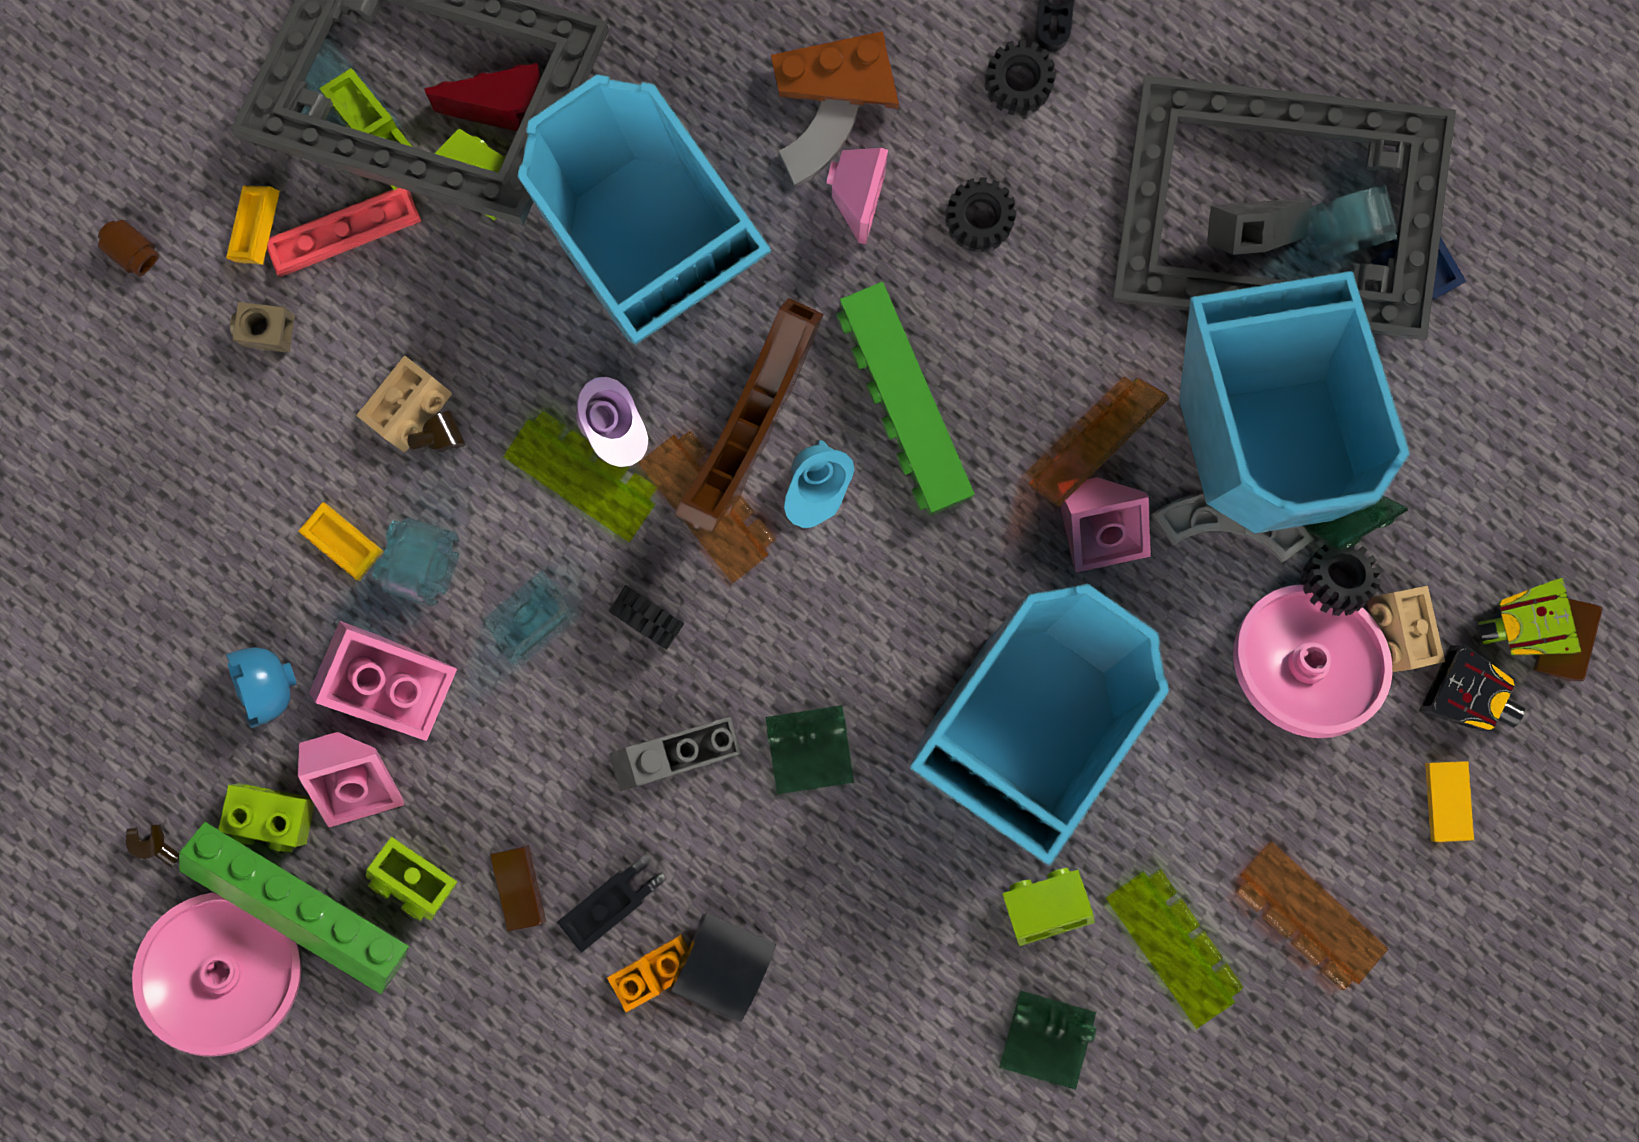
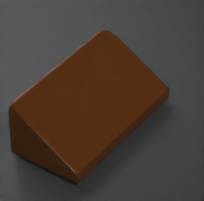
M1568 599L1581 652L1537 655L1534 671L1567 681L1582 682L1586 677L1603 607Z
M529 845L490 854L507 932L544 924L546 917Z

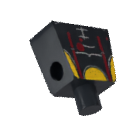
M1460 644L1450 645L1445 656V662H1442L1419 711L1478 731H1492L1497 721L1512 728L1516 727L1524 716L1525 708L1508 699L1515 686V681L1470 647Z

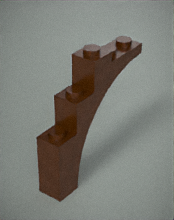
M790 298L779 308L756 364L725 428L703 468L679 503L675 515L684 519L690 526L713 532L725 513H730L740 499L754 462L766 446L780 409L795 386L823 318V313Z

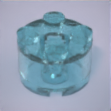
M1386 185L1335 198L1331 204L1324 205V203H1320L1308 208L1320 254L1323 253L1324 260L1359 250L1358 243H1360L1361 250L1397 239L1396 231L1398 229Z
M406 518L402 522L394 520L387 529L386 541L388 543L383 557L379 558L374 566L373 579L381 583V587L386 593L427 606H435L438 601L433 598L437 593L445 594L449 589L459 559V553L452 551L453 541L459 543V537L454 531L412 518Z

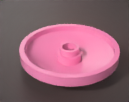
M1292 585L1280 588L1260 599L1243 618L1237 630L1233 646V660L1236 676L1244 694L1266 719L1293 734L1311 738H1330L1344 735L1357 729L1380 709L1391 686L1392 659L1383 632L1363 607L1351 615L1346 616L1343 611L1340 616L1332 615L1333 608H1330L1325 613L1320 610L1323 605L1320 601L1315 605L1309 601L1313 593L1305 594L1303 590L1305 585Z
M207 893L179 903L161 916L140 944L132 973V989L136 1007L145 1024L158 1038L182 1052L199 1056H223L237 1053L266 1038L281 1024L289 1013L298 994L301 982L300 950L296 942L216 893Z

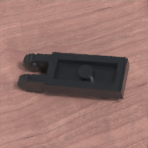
M644 854L624 872L619 871L557 921L581 953L639 907L647 895L667 880L661 872L659 875H654L649 879L646 885L638 892L631 885L628 879L635 873L641 872L651 861L647 854Z

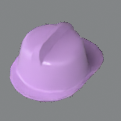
M598 377L587 382L579 392L577 400L576 419L580 431L588 438L591 447L602 460L618 467L632 466L642 459L647 451L648 444L647 432L632 396L623 384L609 377Z

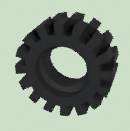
M1019 40L1018 45L1014 46L1013 41L1006 43L1005 49L1000 46L996 50L995 56L991 57L985 75V90L989 91V100L991 102L995 100L997 103L996 108L1000 111L1006 108L1009 115L1014 116L1015 112H1020V116L1027 115L1029 110H1032L1033 113L1039 110L1040 105H1044L1048 100L1056 78V71L1053 72L1055 64L1053 59L1047 60L1049 53L1045 48L1041 52L1037 50L1039 44L1033 42L1031 47L1026 46V40ZM1014 66L1026 67L1034 76V84L1025 91L1013 90L1006 82V72Z
M980 177L979 182H974V178L969 179L965 186L960 184L956 188L955 193L951 195L946 210V227H949L951 238L955 237L959 246L966 245L969 247L968 250L975 252V249L987 252L991 247L994 249L999 247L1001 242L1008 238L1016 218L1017 210H1014V197L1009 198L1008 196L1010 191L1006 186L1003 189L999 188L1000 182L994 179L992 184L987 183V177ZM976 202L990 205L995 213L994 223L984 229L973 227L966 218L967 208Z
M1336 539L1333 544L1330 541L1324 543L1303 568L1305 572L1301 576V582L1307 583L1303 588L1304 593L1312 592L1313 596L1309 601L1313 605L1320 601L1323 604L1320 610L1325 613L1330 608H1333L1332 615L1340 616L1343 611L1346 616L1351 615L1355 611L1358 612L1378 591L1376 589L1381 583V579L1377 578L1381 574L1380 567L1372 568V565L1377 560L1373 555L1366 558L1364 554L1368 550L1363 546L1358 551L1355 550L1356 542L1349 540L1345 546L1343 545V539ZM1330 567H1337L1347 572L1353 581V588L1346 589L1337 585L1329 576L1328 569Z
M625 585L608 611L666 650H668L684 625L683 622L627 585Z

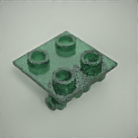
M1382 495L1377 503L1333 521L1303 525V527L1308 532L1341 550L1342 548L1356 545L1363 536L1375 529L1392 524L1395 518L1408 511V508Z
M842 705L765 717L777 795L854 783Z
M1020 990L999 1068L1076 1090L1088 1042H1093L1095 1038L1096 1027L1093 1024L1096 1012Z

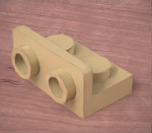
M404 355L356 416L391 444L406 452L410 448L407 443L408 435L422 432L425 422L442 409L443 405L451 397L452 392Z
M1428 586L1373 596L1367 602L1369 614L1380 627L1388 643L1392 659V672L1412 670L1445 662Z

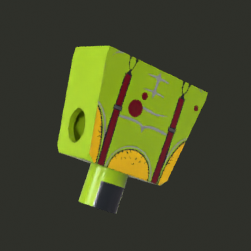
M1563 578L1552 580L1500 600L1499 605L1502 617L1478 622L1483 645L1508 640L1512 655L1573 654L1581 652Z

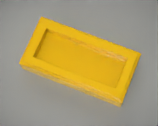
M243 185L226 259L238 263L263 265L279 198V190L271 186Z
M325 502L321 503L298 531L357 581L362 579L384 552Z
M1469 761L1425 763L1431 841L1474 840Z

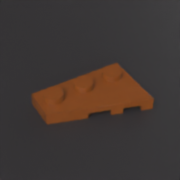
M883 31L771 55L779 97L816 101L832 99L850 101V104L854 105L870 103L885 105V108L899 109V101Z

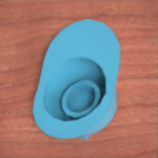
M817 440L815 445L799 452L792 463V480L785 496L784 510L786 517L794 525L810 528L834 516L843 501L848 485L853 477L855 470L853 460L846 453L828 447L822 440Z

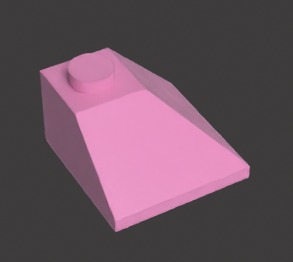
M884 148L842 150L839 163L832 161L827 177V184L832 185V198L857 241L865 245L886 172L888 150Z
M1098 477L1059 485L1061 513L1075 573L1151 557L1149 497L1146 492Z
M339 732L299 743L298 778L329 828L404 806L403 798L376 748Z

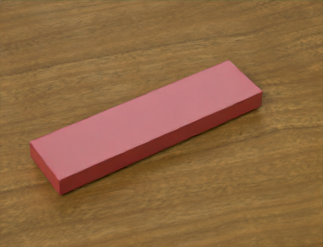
M402 188L391 189L270 237L267 250L276 274L282 277L419 223L422 220L411 192Z

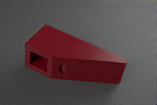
M537 63L530 65L519 64L511 69L499 72L479 73L468 79L454 82L443 81L436 86L424 89L434 112L517 131L542 75Z

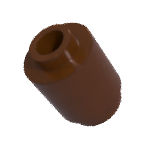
M125 220L110 221L98 233V238L100 239L98 248L128 273L134 272L137 276H143L159 259V253L154 250L155 245Z

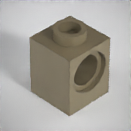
M238 302L237 313H233L230 320V332L233 336V341L245 348L290 353L295 315L285 307ZM267 319L268 324L265 332L255 335L254 329L256 324L261 320Z

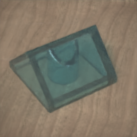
M541 570L483 619L507 659L514 665L522 666L579 618L581 614L548 575Z

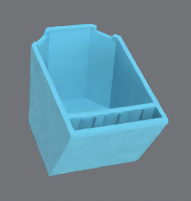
M595 75L529 120L527 127L528 137L518 178L565 253L628 342L634 345L638 344L771 253L770 247L654 84L642 82L641 85L610 80L608 76Z
M1353 272L1191 297L1179 402L1206 504L1253 533H1261L1333 521L1377 503L1410 453Z
M1088 584L1028 595L989 637L928 725L910 768L1050 866L1169 692L1158 646L1160 645L1158 632Z

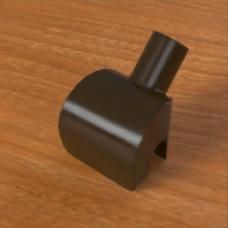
M444 411L433 416L425 422L422 432L413 433L407 437V443L413 450L428 446V448L435 451L444 452L447 449H457L466 446L451 411Z
M161 824L151 826V838L146 841L140 839L137 827L127 829L126 846L133 856L142 859L156 856L171 868L179 860V853L164 842Z

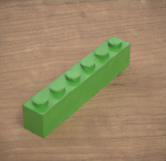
M883 281L840 299L841 311L836 313L838 323L844 335L848 333L852 335L856 346L851 348V352L858 369L866 368L871 381L866 383V387L873 404L881 403L886 414V417L881 418L883 428L889 440L896 438L901 452L897 453L896 457L903 474L911 473L916 484V488L911 489L918 509L920 511L926 509L930 517L972 499L975 493Z
M207 822L202 824L179 852L180 872L381 995L405 961L409 948L407 944Z

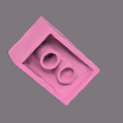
M339 621L309 694L317 704L427 741L457 669L380 635Z

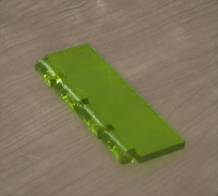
M542 411L535 422L528 419L503 458L630 543L656 506L650 500L658 487L636 472L631 476L627 484L623 483L622 480L629 471L627 466L618 467L610 465L600 457L597 458L595 463L592 462L590 459L595 451L591 447L590 442L573 430L567 434L563 441L558 439L565 430L566 425L547 412Z
M1158 869L1150 876H1147L1142 871L1105 898L1190 1021L1198 1029L1236 1002L1232 997L1240 992L1244 986L1228 963L1213 971L1211 967L1221 961L1223 956L1204 930L1190 938L1188 934L1197 929L1200 923L1182 898L1177 899L1169 906L1165 901L1173 897L1177 890L1163 870Z

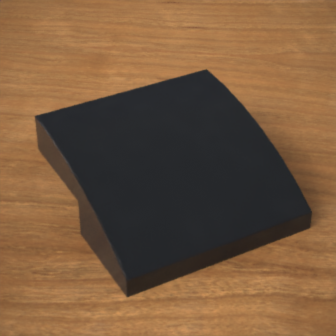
M703 914L689 951L682 955L669 992L733 1020L742 1022L761 985L777 944L713 915Z

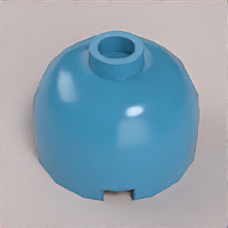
M251 647L225 654L229 662L227 665L238 699L240 698L242 706H245L247 712L244 716L249 727L254 728L278 718L290 703V687L297 685L290 663L282 665L275 653L264 648Z

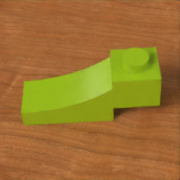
M352 68L319 88L322 95L331 99L333 110L346 127L413 147L396 127L390 114ZM389 185L393 190H396L397 188H399V187H395V186Z

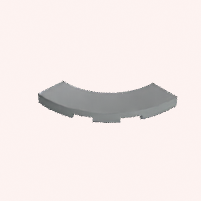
M826 99L821 101L813 121L805 132L793 143L779 150V156L794 188L812 179L832 162L845 141L848 140L858 114L859 105L850 104V101Z
M1195 494L1178 499L1151 514V517L1173 546L1199 533L1212 531L1232 532L1259 542L1282 563L1314 540L1303 526L1253 533L1207 505L1204 494Z

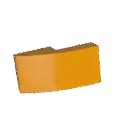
M681 934L607 977L625 1012L656 997L663 990L671 986L682 955L689 951V947Z

